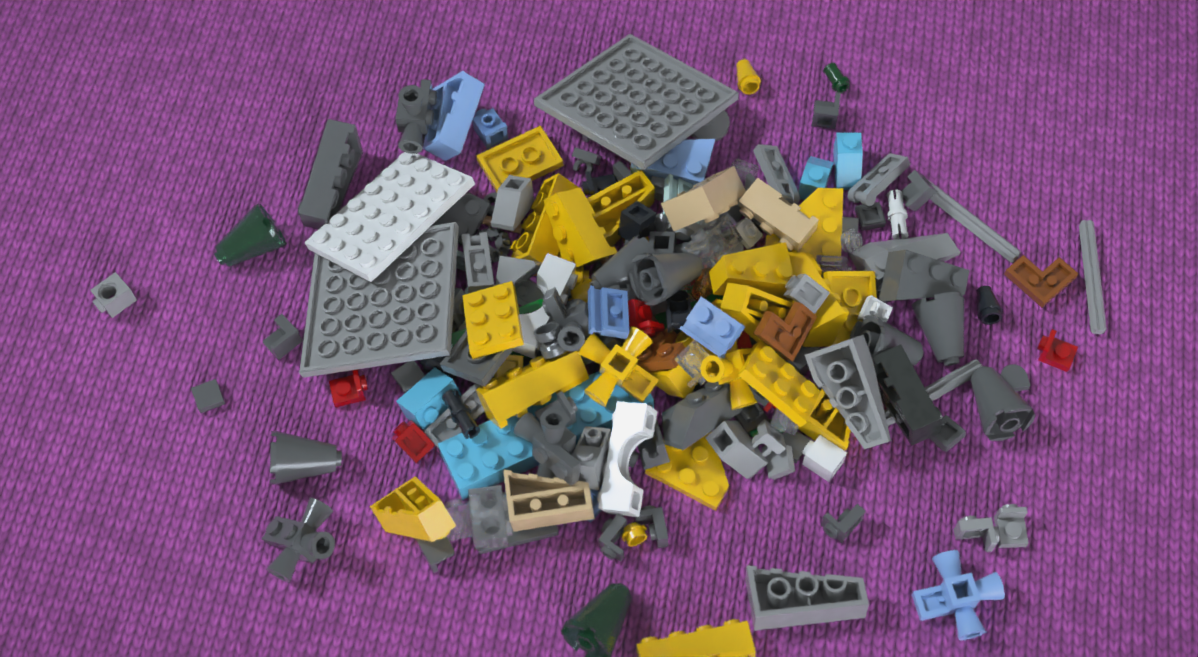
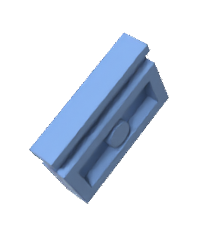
M590 285L588 290L589 334L598 332L601 336L627 339L629 334L627 291L604 287L600 290L594 289V286Z
M700 297L686 318V323L679 329L717 356L725 358V353L728 349L732 348L745 326L703 297Z

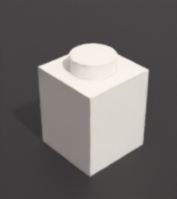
M819 435L815 442L810 440L802 452L805 455L802 465L827 482H830L844 463L847 452Z

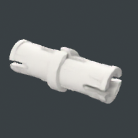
M893 190L889 191L887 198L890 211L887 214L888 220L891 221L892 238L894 240L899 239V231H901L902 239L908 238L906 225L908 215L907 210L904 209L903 192L896 190L897 199H894Z

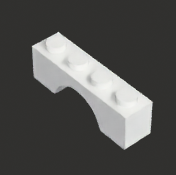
M547 253L537 272L536 287L544 295L546 291L556 287L564 305H566L568 295L566 294L569 289H574L578 279V275L575 274L576 264ZM543 306L535 312L519 314L524 345L515 347L513 351L533 359L536 357L538 351H540L541 344L536 341L534 331L544 324L555 322L552 316H547Z
M617 402L616 410L613 413V429L607 444V462L603 466L604 479L602 489L598 494V508L609 514L639 517L644 490L635 485L630 477L629 459L634 449L641 442L653 438L657 411L648 404Z

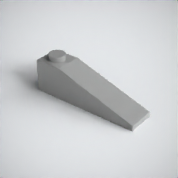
M944 233L870 242L848 252V256L858 271H875L877 288L883 282L888 252L909 250L943 262L960 255L961 252L949 234Z
M864 335L806 354L805 358L814 382L819 388L821 387L830 398L829 402L845 418L846 425L863 448L867 449L891 441L873 360Z

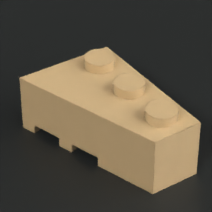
M732 166L695 184L689 191H683L677 194V197L661 203L673 231H676L703 219L705 223L717 219L720 214L729 211L730 207L737 205L739 198L745 194L746 190L735 166Z
M757 178L738 201L741 208L739 210L740 213L749 220H752V218L756 219L761 223L759 227L770 236L774 233L781 239L779 243L786 242L789 251L794 249L796 252H799L816 231L819 219L813 215L811 218H808L799 211L801 209L800 206L795 203L790 204L782 197L781 193Z
M503 470L509 521L513 531L595 519L589 482L577 481L570 486L563 479L556 477L551 479L538 477L536 474L529 473L525 475L512 473L510 470Z

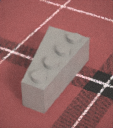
M746 566L745 581L754 631L866 617L869 603L863 578L831 574L818 576L810 575V572L804 571L791 573L782 572V569L777 568L764 570L757 569V566Z

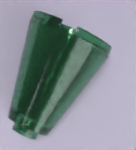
M258 203L215 246L217 251L214 255L221 265L226 264L231 267L282 248L287 244V241L281 230L275 226V221L268 211Z
M621 583L609 584L564 623L561 633L571 648L576 652L581 648L587 652L585 657L612 656L632 602L629 588Z

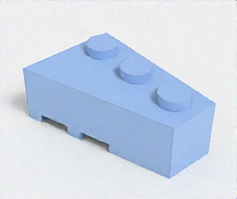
M461 71L433 88V90L437 91L436 105H432L431 108L434 112L433 124L428 127V133L425 134L424 150L444 161L461 153L485 85L484 83Z
M715 139L684 140L648 168L642 169V171L649 180H651L652 176L665 179L669 174H672L676 180L680 178L695 185L705 180ZM631 163L630 171L632 174L641 170V168Z

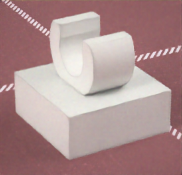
M872 295L868 296L857 320L863 321L866 319L864 316L870 315L887 322L893 307Z

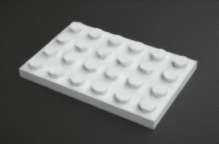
M404 152L371 183L366 185L338 213L333 215L328 224H324L304 243L308 250L372 282L475 185L474 180L471 176L420 154Z

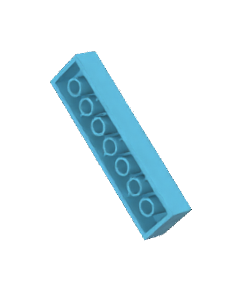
M599 371L589 375L588 380L564 393L566 398L571 397L578 409L575 412L576 423L567 427L576 435L575 448L585 426L611 429L612 432V416L616 410L617 402L641 403L618 385H615L606 407L593 401L585 394L584 390L602 375ZM556 392L551 394L552 398L544 405H531L528 407V413H532L535 416L534 412L558 399ZM649 394L645 401L641 404H652L654 409V399L652 395ZM517 416L508 418V425L501 429L489 420L478 425L480 432L472 439H466L463 433H460L438 443L441 457L462 500L504 482L503 470H510L512 473L521 474L540 465L532 455L533 443L514 434V427L520 418H517Z

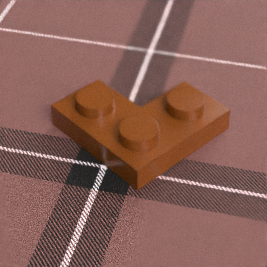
M1024 255L1006 269L1004 273L1008 279L1041 308L1075 280L1079 274L1060 257L1044 271H1041Z
M794 301L784 321L775 313L765 311L753 334L766 345L773 348L785 360L793 362L817 316L804 304Z
M667 329L656 332L654 337H650L653 343L636 357L638 359L637 365L647 372L672 369L678 366L687 349L682 342L674 343L678 336L674 330L672 333H668Z

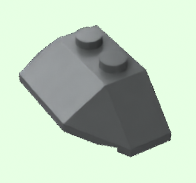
M718 381L714 383L707 382L705 386L688 394L686 398L662 412L664 444L684 450L716 429L723 421H728L747 407L732 410L730 384L719 385Z

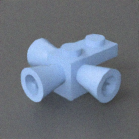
M958 550L937 554L932 560L944 579L940 586L917 590L912 593L920 621L955 613L958 640H967L986 633V630L973 609L980 600L1004 599V587L999 574L994 572L974 581L972 573L962 575Z

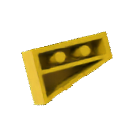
M642 169L587 198L595 212L594 220L598 227H604L607 233L604 237L610 248L621 238L618 235L621 212L636 201H639L648 208L654 203L655 187Z
M821 388L808 421L802 427H799L797 424L795 427L814 441L821 435L845 451L848 448L851 430L846 425L845 418L836 407L832 406L829 402L830 398Z
M416 476L370 506L385 532L434 542L437 539L446 537L450 530L456 527L442 501Z

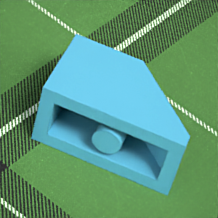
M836 133L833 147L836 188L850 190L862 176L863 151L861 133Z
M810 156L800 181L798 191L800 199L805 200L817 188L827 187L834 162Z

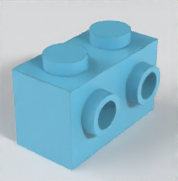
M435 367L396 402L405 417L413 421L424 431L448 409L442 399L445 392L449 390L454 391L455 389L460 397L462 394L454 380Z

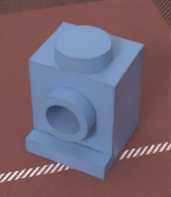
M494 108L489 110L480 109L476 112L475 117L472 119L473 128L487 149L508 139L507 125L505 122H502Z

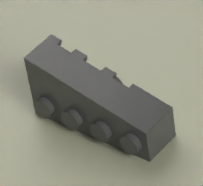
M331 119L327 120L304 198L298 207V215L303 226L320 229L324 224L329 223L333 215L340 211L363 154L356 125Z

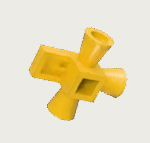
M631 327L622 348L616 344L610 350L593 332L584 342L578 354L601 364L599 373L602 375L584 390L585 394L599 405L606 407L615 385H618L643 403L659 380L638 366V359L636 357L653 343L652 340L641 330Z
M737 340L732 348L728 349L725 353V358L710 355L701 364V374L706 381L711 383L718 381L719 385L730 384L732 410L758 403L748 383L739 376L752 348L737 349Z

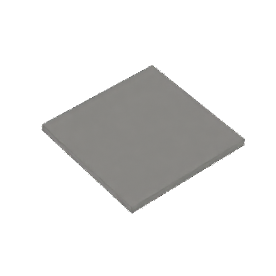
M629 34L534 98V106L645 170L736 102L739 98V92Z
M452 222L430 226L372 282L315 253L299 371L301 376L304 378L450 355L459 232L457 223Z

